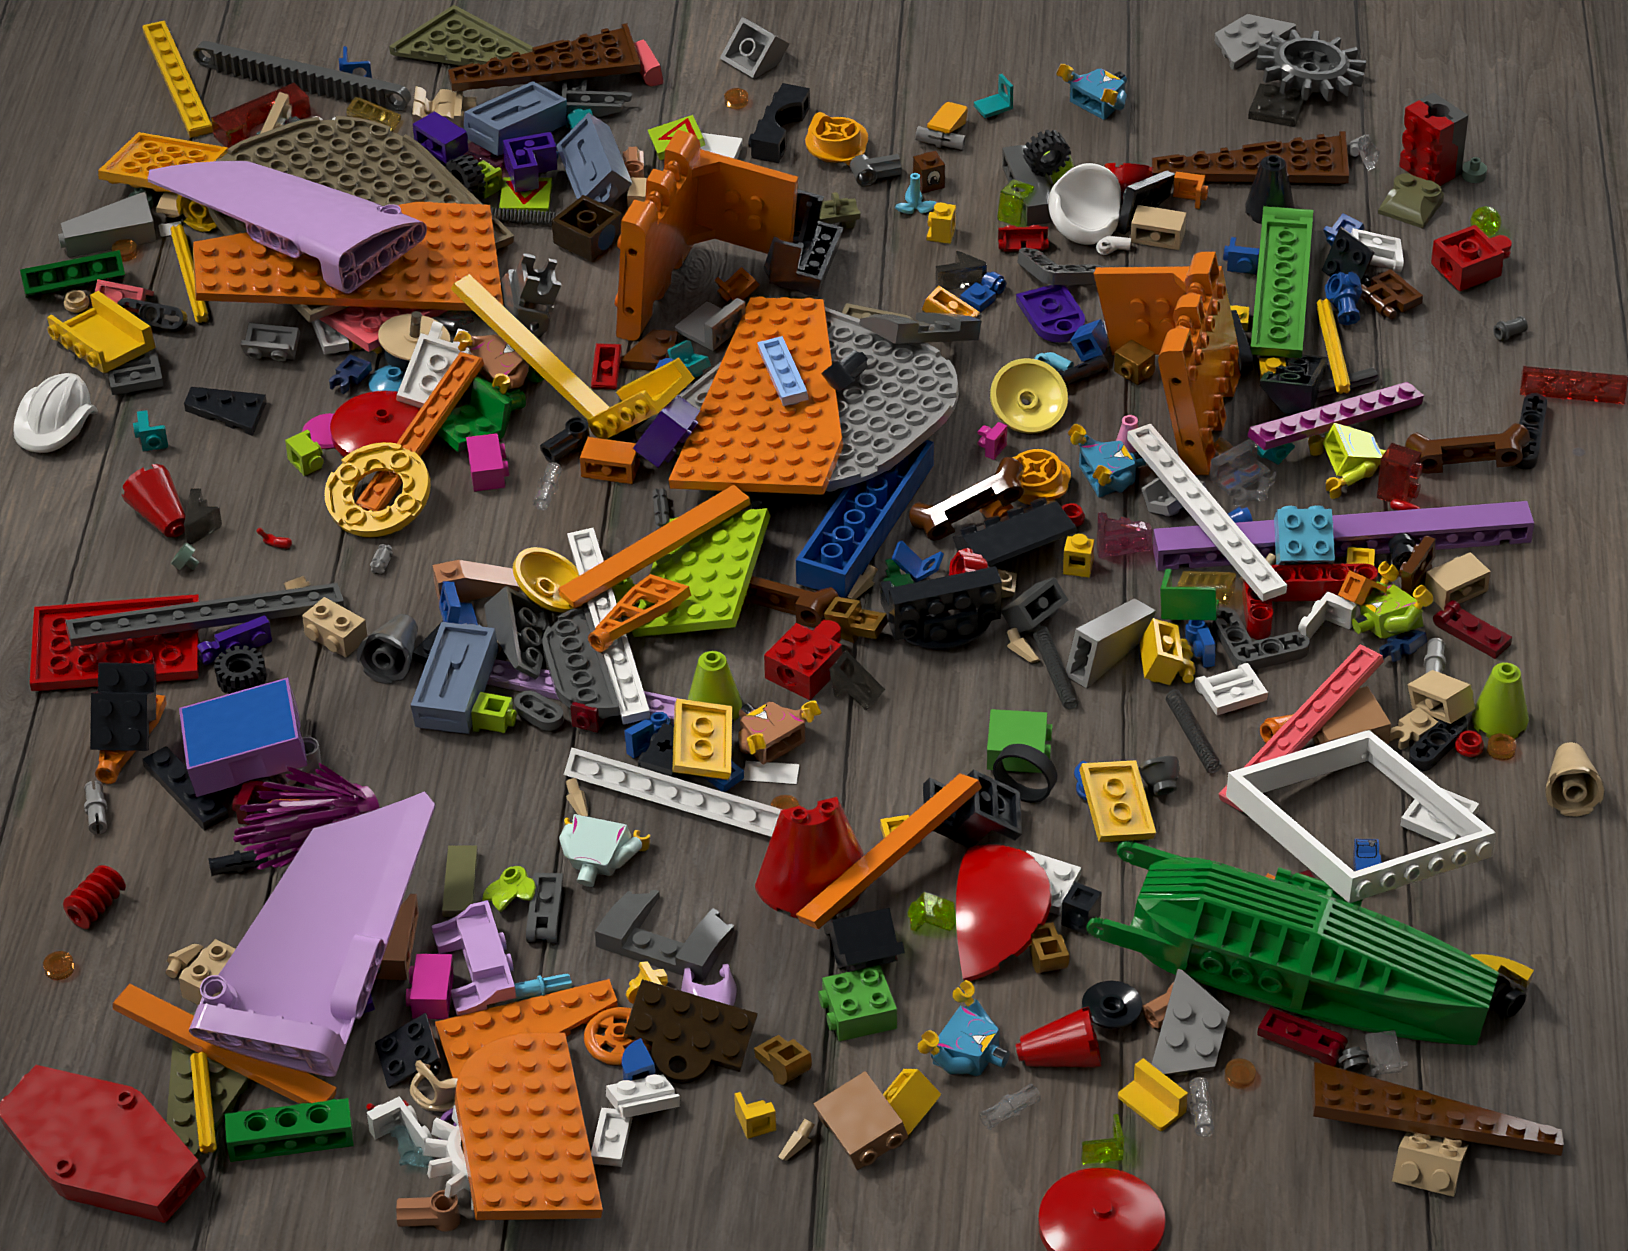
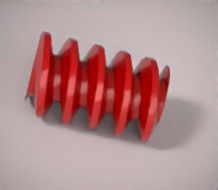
M105 865L97 866L93 873L89 874L79 884L78 888L74 889L71 895L64 899L63 908L66 915L76 926L88 929L91 925L90 921H96L98 914L105 912V906H111L112 899H117L120 896V891H125V881L113 868Z

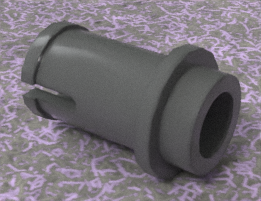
M1520 316L1506 322H1497L1493 332L1498 340L1506 341L1510 336L1526 332L1528 324L1526 319Z

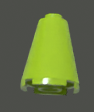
M717 651L705 652L698 659L687 700L732 706V719L735 722L739 718L742 700L726 657Z
M1499 663L1494 666L1475 704V709L1472 711L1471 721L1474 728L1478 732L1479 729L1485 732L1486 737L1501 741L1515 739L1521 731L1527 729L1529 716L1521 671L1511 663Z

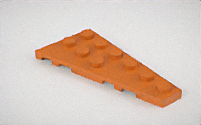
M610 979L436 1021L435 1028L451 1078H458L466 1061L477 1050L495 1040L519 1033H565L567 1037L571 1034L570 1030L581 1024H588L595 1015L604 1010L618 1007V1003Z

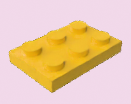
M677 698L674 705L673 772L729 780L731 775L732 706Z
M1136 760L1082 763L1079 771L1098 842L1154 839L1156 830Z

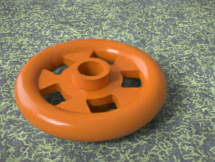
M610 1008L598 1013L588 1022L584 1031V1043L588 1052L595 1059L609 1065H622V1056L625 1048L634 1040L624 1038V1034L617 1035V1033H624L627 1023L614 1024V1020L626 1019L628 1022L632 1008ZM600 1027L607 1028L604 1036L596 1034ZM607 1043L614 1049L608 1052L602 1049V1047ZM644 1044L648 1052H650L652 1050V1046Z

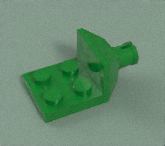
M476 377L473 380L470 404L453 409L436 434L457 452L467 449L466 437L497 433L498 439L504 438L510 421L511 411L522 409L526 406L525 394L519 388L502 394L498 386L492 387V383Z

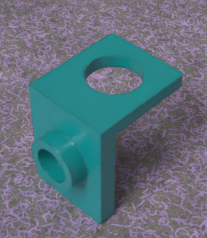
M999 74L998 94L974 101V107L984 118L1012 110L1014 86L1003 74ZM1004 85L1007 88L1008 95L1005 92Z

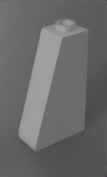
M145 192L62 222V233L58 234L60 247L66 248L68 257L156 241L153 219Z
M1134 598L1076 628L1066 667L1068 678L1085 688L1091 686L1139 644L1150 622L1155 618L1156 610Z

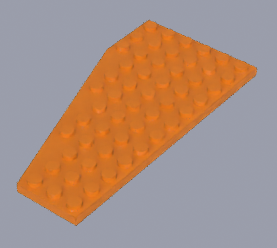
M412 202L398 205L403 214L426 224L427 233L425 238L351 293H344L326 284V281L323 280L321 264L318 258L306 253L298 258L290 257L254 241L248 232L193 242L196 301L473 311L451 290L455 282L470 274L503 305L490 205Z
M750 297L745 308V314L741 317L700 408V412L696 417L698 424L687 438L669 477L670 489L723 491L735 485L743 492L824 495L843 449L836 390L829 385L821 374L832 365L823 299ZM783 336L806 387L809 400L801 401L795 405H782L760 355L757 342Z

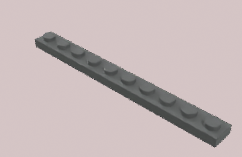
M338 583L70 619L66 620V630L70 645L74 647L246 623L264 615L267 619L303 615L324 597L344 607V600Z

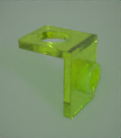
M1014 179L1011 180L1000 191L997 219L1018 227L1021 224L1024 200L1034 191V186ZM1020 187L1023 188L1025 191L1017 192L1014 191L1012 188Z
M1113 1114V1138L1082 1142V1164L1108 1163L1110 1161L1123 1160L1124 1137L1118 1114Z

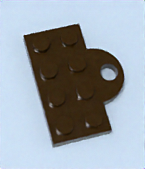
M642 979L624 1031V1038L634 1041L641 1038L644 1044L652 1046L651 1058L655 1064V1069L660 1075L663 1074L668 1081L680 1084L690 1083L701 1078L709 1069L710 1064L740 1072L758 1013ZM674 1060H681L685 1063L686 1069L681 1073H675L669 1068V1064Z

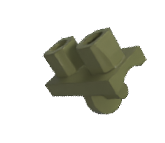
M834 192L831 194V200L823 201L819 220L828 224L840 222L843 228L848 229L854 228L856 220L861 219V213L858 210L855 198L839 199L838 193Z

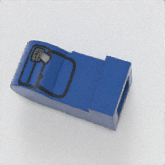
M1354 839V872L1382 863L1381 855H1379L1378 839Z

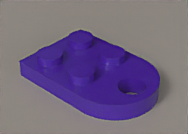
M1049 285L1016 294L1018 306L1035 332L1045 340L1068 342L1077 329L1085 325V315L1065 285Z

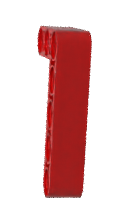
M1366 563L1271 565L1287 584V591L1285 594L1262 601L1243 579L1242 597L1246 630L1249 636L1255 640L1266 639L1271 635L1272 602L1321 600L1327 592L1339 596L1338 594L1349 570L1377 582V568Z

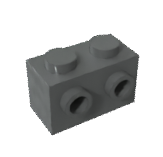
M1053 577L1033 585L1003 608L1001 613L1011 629L1017 628L1019 633L1025 631L1029 634L1041 626V621L1056 615L1059 612L1058 608L1069 600L1056 578Z

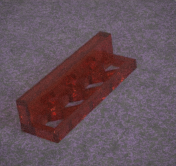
M1523 366L1520 395L1538 393L1550 398L1625 404L1628 376Z

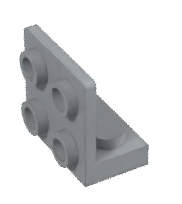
M736 298L723 309L710 302H705L675 326V331L714 351L734 335L742 315L745 314V301Z

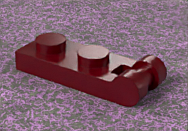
M1454 600L1449 601L1444 606V611H1438L1433 616V622L1438 628L1494 659L1501 655L1512 643V636L1463 610L1460 604Z
M1272 1007L1267 1011L1258 1026L1257 1035L1315 1057L1321 1063L1333 1067L1340 1058L1339 1052H1343L1348 1044L1347 1038L1340 1033Z

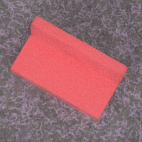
M97 279L95 292H101L116 303L123 298L145 301L146 295L153 296L154 291L99 279ZM131 307L124 308L129 312L139 313L137 309Z

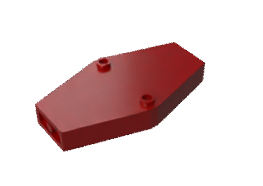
M35 1065L0 1102V1120L3 1126L55 1191L67 1200L166 1223L206 1178L198 1159L146 1097L131 1086Z

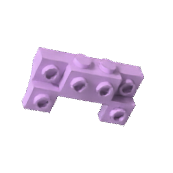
M488 900L470 904L456 917L432 925V933L438 953L442 954L462 949L472 983L451 990L457 1016L485 1010L488 1004L516 998L515 985L511 976V971H514L510 953H504V950L507 949L503 932L498 933Z

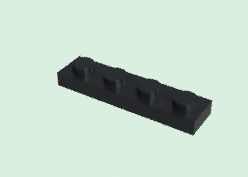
M167 746L142 758L145 769L204 831L228 818L227 809L212 793L196 797L187 767Z

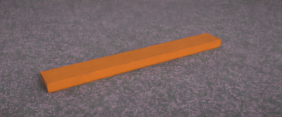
M460 352L397 444L402 445L403 448L411 452L417 453L421 457L483 367V359ZM377 471L355 504L366 511L384 510L403 483L402 479L396 473L390 471Z
M735 485L730 486L559 587V595L574 609L578 608L751 505L750 498Z
M959 773L796 914L799 921L815 929H820L982 788L979 780Z
M129 984L113 1002V1010L198 1053H206L208 1058L299 1104L329 1101L336 1095L337 1087L307 1072L251 1058L194 1037L189 1032L194 1015L132 984Z

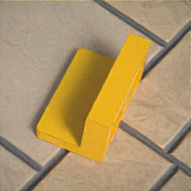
M1144 1058L1135 1064L1134 1080L1118 1092V1099L1158 1131L1166 1129L1187 1111L1188 1092Z
M903 1069L883 1093V1096L900 1117L909 1135L939 1099L941 1093L918 1069Z

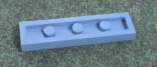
M783 336L757 342L760 355L782 405H795L801 401L809 400L806 387Z

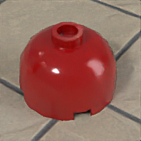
M1116 163L1104 164V167L1114 173L1120 183L1122 201H1124L1123 193L1127 186L1153 176L1154 167H1149V165L1123 163V165L1115 167Z

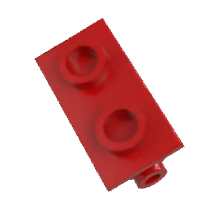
M1008 225L1004 228H998V249H1003V252L1019 251L1021 243H1026V248L1044 251V249L1049 248L1048 227L1031 225L1029 227Z

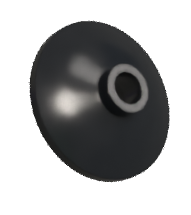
M1112 980L1102 981L1092 985L1084 993L1082 1008H1090L1093 1024L1108 1029H1119L1131 1025L1139 1018L1142 1012V999L1139 993L1126 983Z

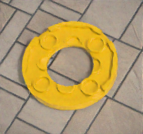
M375 443L363 446L345 456L334 473L331 472L325 486L327 509L340 528L357 536L379 537L403 529L420 514L429 498L431 483L427 468L417 453L411 452L396 443ZM376 471L396 473L403 481V491L395 499V503L391 507L387 506L384 510L372 512V510H363L355 504L353 499L354 490L359 481L366 475Z

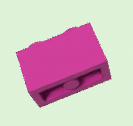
M498 434L466 437L474 492L505 488L504 477L509 476L508 462L502 461V459H506L504 443L499 444Z
M416 954L415 966H410L409 983L412 984V988L406 989V1006L411 1007L412 1019H416L424 1013L427 1014L428 1019L449 1018L451 990L454 980L452 954Z

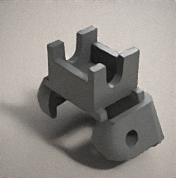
M523 253L517 269H510L500 280L503 306L537 338L542 336L550 326L549 312H553V304L561 288V282L556 281L555 267L557 260L548 258L542 269H534L535 255ZM527 301L546 305L547 308L545 312L524 308V303Z

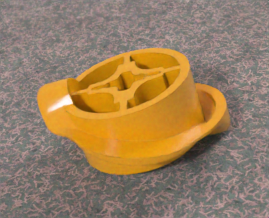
M818 112L813 116L805 138L806 147L813 156L826 162H844L848 166H850V162L854 157L865 154L868 143V133L861 124L850 118H831L822 112Z
M1032 449L1012 457L1019 460L1024 467V473L1020 480L1024 493L1018 501L1031 505V501L1044 497L1046 501H1053L1067 492L1071 471L1054 453L1043 449Z

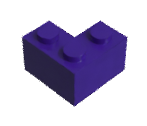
M434 111L413 123L414 140L426 148L443 166L450 160L460 157L469 151L467 131Z
M551 132L503 140L504 162L515 193L539 189L538 173L558 170L556 145Z
M677 395L659 412L633 449L656 467H659L664 460L669 463L678 451L674 446L678 441L683 444L698 424L695 418L700 410L680 395Z

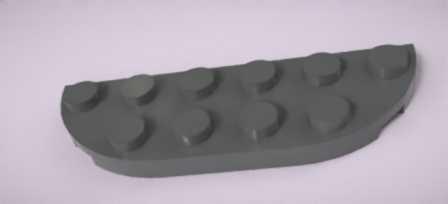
M584 605L558 616V621L551 628L550 626L547 627L543 636V651L555 693L560 701L569 708H571L570 706L573 702L585 704L588 707H595L599 711V718L606 719L610 716L620 715V708L603 652L594 650L588 641V635L595 630L588 605Z

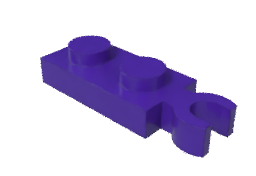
M265 615L218 633L214 635L215 641L202 642L197 645V648L201 652V655H199L200 660L204 665H207L219 657L218 655L221 652L226 655L225 650L228 648L234 651V646H239L240 649H243L244 646H249V650L272 642L270 623Z

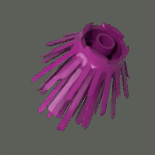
M319 763L320 769H315V771L323 778L286 766L292 772V774L285 775L288 779L325 789V791L264 782V787L286 791H257L261 799L317 800H273L271 803L242 805L240 807L241 811L267 810V812L251 814L246 819H243L246 823H250L251 826L235 829L233 840L234 842H240L241 845L256 844L247 846L243 850H254L255 854H260L256 857L255 861L292 849V852L257 867L260 870L270 866L274 868L280 866L282 868L291 864L313 828L343 821L379 809V803L373 791L368 786L362 787L357 783L352 784L321 763Z

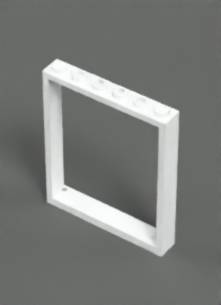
M1370 730L1228 772L1226 797L1348 903L1490 858L1493 855L1496 832ZM1369 761L1460 835L1461 838L1354 872L1263 793Z

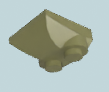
M1403 173L1395 177L1393 188L1378 209V214L1423 229L1444 202V193L1441 191V187L1433 181H1428L1409 173Z

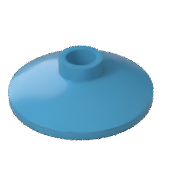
M391 365L376 370L369 379L370 391L398 392L406 372H402L400 368L392 367Z

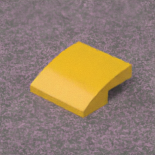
M1471 954L1473 958L1524 988L1528 987L1533 978L1534 970L1516 961L1494 955Z

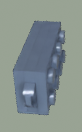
M532 81L464 111V130L467 131L468 140L472 141L475 145L481 146L494 155L504 154L503 140L552 132L566 125L567 99Z
M588 113L556 145L577 199L585 195L611 207L633 184L610 127L592 114Z
M441 622L411 703L415 727L470 733L473 725L472 708L479 693H484L499 652L495 628L482 627L476 624Z

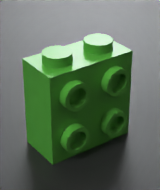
M991 709L987 745V770H993L994 762L1001 751L1011 744L1032 746L1050 759L1051 745L1046 744V741H1052V724H1047V712ZM1014 757L1002 759L1006 771L1042 773L1036 766L1026 760Z
M880 965L822 978V990L818 991L820 1005L822 1009L827 1008L828 1027L830 1031L835 1030L839 1042L897 1029V1008Z

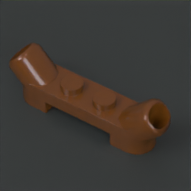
M1517 423L1512 424L1500 434L1431 440L1416 432L1407 438L1405 452L1406 455L1415 459L1417 470L1425 474L1443 473V465L1491 460H1496V468L1509 467L1520 463L1523 458L1522 449L1529 444L1530 436L1527 428Z
M1005 457L1001 459L994 476L975 483L963 492L954 494L935 506L920 502L915 503L909 512L912 526L924 529L930 540H940L955 533L953 523L999 500L1002 506L1005 507L1017 501L1024 493V488L1020 483L1024 467L1019 460Z
M752 576L741 609L746 610L749 603L796 615V623L800 625L817 627L822 622L827 608L835 597L839 596L832 587L811 592Z

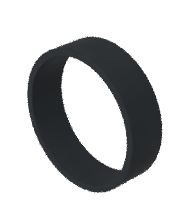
M1011 744L1006 746L993 765L995 780L1020 791V800L1024 802L1036 803L1045 800L1057 782V770L1052 761L1040 750L1029 745ZM1014 757L1030 762L1043 773L1048 787L1033 789L1018 783L1007 773L1002 759Z

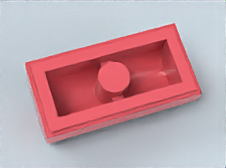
M644 39L635 42L634 45L641 64V72L639 73L645 83L649 86L663 84L660 64Z

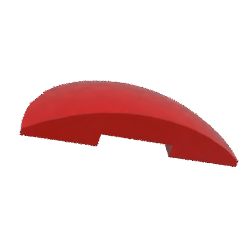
M996 844L972 846L966 851L962 859L956 891V927L961 971L964 981L976 980L999 970V963L1011 954L1018 957L1032 943L1031 935L1037 926H1044L1052 901V889L1049 878L1044 868L1040 866L1035 858L1021 849Z

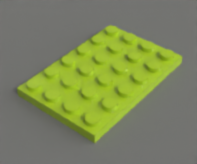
M768 509L739 511L653 562L650 574L689 586L691 596L683 601L680 606L632 630L634 637L736 627L770 520ZM641 599L638 608L645 610L655 605V603Z

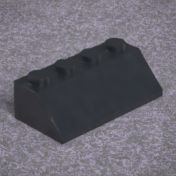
M1044 497L1031 501V506L1023 509L1021 506L1008 510V515L1005 517L993 516L984 520V525L976 527V525L960 529L961 534L953 536L957 552L965 548L972 549L973 553L982 555L987 561L988 566H992L1078 531L1057 501H1046Z

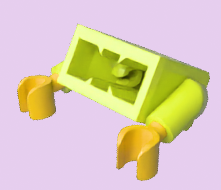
M1334 423L1330 431L1325 433L1324 437L1315 435L1308 439L1310 454L1313 456L1322 454L1324 445L1336 475L1342 476L1341 479L1331 477L1326 481V491L1330 490V498L1332 499L1340 497L1342 486H1350L1363 478H1370L1374 475L1379 465L1386 466L1390 459L1389 451L1379 449L1371 433Z

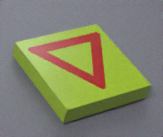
M693 115L648 129L649 137L659 160L665 159V149L677 129L695 135L700 141V147L705 145L704 138Z
M503 177L499 208H502V213L503 208L506 211L509 208L510 210L513 209V215L515 209H517V215L519 209L521 210V215L523 209L525 210V215L527 209L529 210V215L530 210L533 213L534 210L536 212L540 211V215L542 211H544V215L547 211L549 215L552 178H539V189L515 193L510 177Z

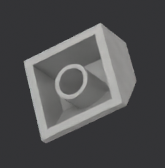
M742 17L720 59L756 79L780 63L790 43Z

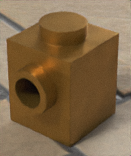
M1130 340L1115 351L1114 372L1137 385L1153 375L1155 371V353L1133 340Z

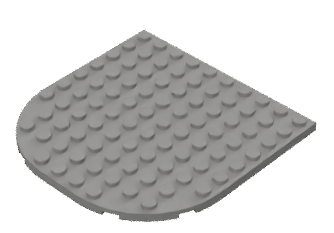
M825 307L832 364L839 359L842 360L854 350L863 352L868 358V368L855 377V381L836 394L843 449L826 488L827 492H833L838 488L851 486L889 471L893 466L902 461L948 420L956 407L959 387L954 366L950 360L943 358L940 351L927 343L895 344L860 326V319ZM721 362L683 391L680 396L700 410ZM658 414L650 417L635 429L636 439L641 438ZM679 441L674 448L678 451L675 454L680 455L685 442L683 444Z

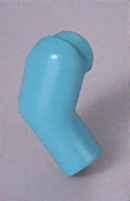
M1053 352L1039 353L1035 357V359L1049 364L1054 369H1061L1062 371L1074 366V362Z

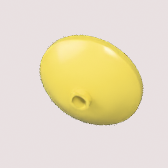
M1024 358L1011 361L998 371L991 385L990 400L995 414L1005 425L1021 433L1034 434L1044 432L1059 422L1067 407L1068 392L1063 378L1052 366L1037 359ZM1022 399H1027L1030 405H1024Z

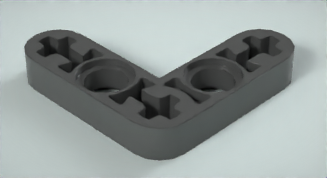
M1032 248L1019 249L1017 260L1019 265L1041 282L1051 285L1096 284L1094 277L1096 267H1104L1096 264L1057 265L1043 253Z
M1219 608L1217 620L1212 621L1213 629L1236 669L1239 665L1248 663L1252 670L1302 659L1309 653V637L1302 635L1301 632H1292L1252 641L1238 614L1231 608ZM1236 636L1241 638L1242 640L1239 642L1230 641L1228 638ZM1275 649L1278 651V653L1268 654L1265 652V650Z

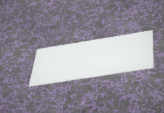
M746 761L743 780L796 784L799 764L767 762L763 765L758 761Z

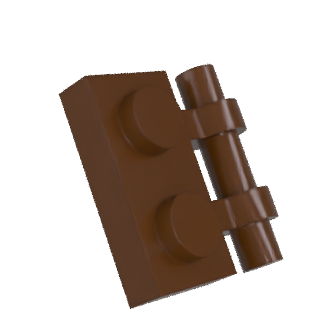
M1392 269L1372 277L1371 287L1368 288L1364 284L1361 285V299L1367 304H1372L1381 316H1386L1389 319H1394L1397 315L1393 308L1397 307L1401 312H1405L1423 302V295Z
M1425 535L1421 543L1414 546L1408 562H1403L1399 570L1401 589L1412 597L1414 590L1422 583H1425L1426 572L1432 569L1431 563L1435 559V538Z

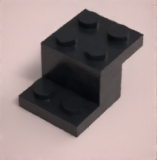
M98 663V691L91 693L90 750H149V722L156 720L157 663Z
M973 769L967 776L978 779L982 788L933 830V832L968 848L975 846L991 830L1015 841L1022 835L1020 791ZM928 778L923 783V804L946 785Z
M890 908L834 919L823 925L825 935L830 934L837 968L846 966L847 972L868 968V961L874 960L875 966L898 961L897 955L905 953L903 941L897 942Z

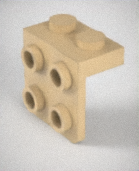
M1406 1132L1399 1145L1392 1182L1454 1197L1461 1164L1468 1151L1469 1144L1458 1139Z

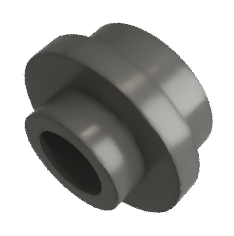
M1352 1047L1343 1051V1056L1338 1059L1339 1064L1344 1066L1345 1070L1357 1071L1368 1066L1367 1058H1369L1367 1050H1361L1360 1047Z

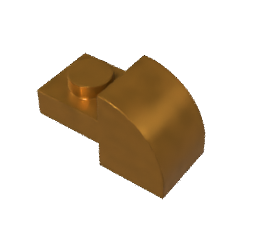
M835 597L824 613L825 620L835 621L841 627V638L855 643L859 636L877 639L888 623L886 613L864 610L859 600Z
M1046 923L1044 926L1038 925L1031 935L1032 943L1029 945L1032 955V966L1035 972L1043 973L1068 968L1069 953L1062 935L1057 934L1054 923Z
M777 1035L754 1048L755 1057L773 1072L774 1081L780 1085H784L802 1075L812 1067L811 1053L795 1039L787 1042L780 1035Z

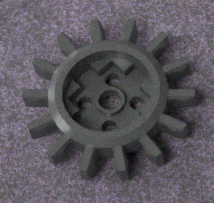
M1290 30L1288 41H1285L1276 34H1272L1269 45L1260 43L1255 68L1256 70H1265L1263 76L1265 83L1280 80V93L1282 94L1291 88L1301 90L1302 100H1308L1311 92H1321L1326 101H1331L1333 90L1335 89L1349 97L1351 96L1353 85L1362 86L1366 60H1356L1358 54L1356 47L1341 50L1340 37H1336L1329 43L1320 40L1319 31L1314 30L1311 38H1300L1296 30Z

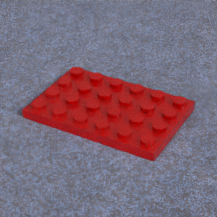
M199 594L34 607L29 683L31 691L98 686V663L100 662L157 663L156 682L198 679L199 649L197 645L199 644V629L71 647L66 630V620L200 602Z

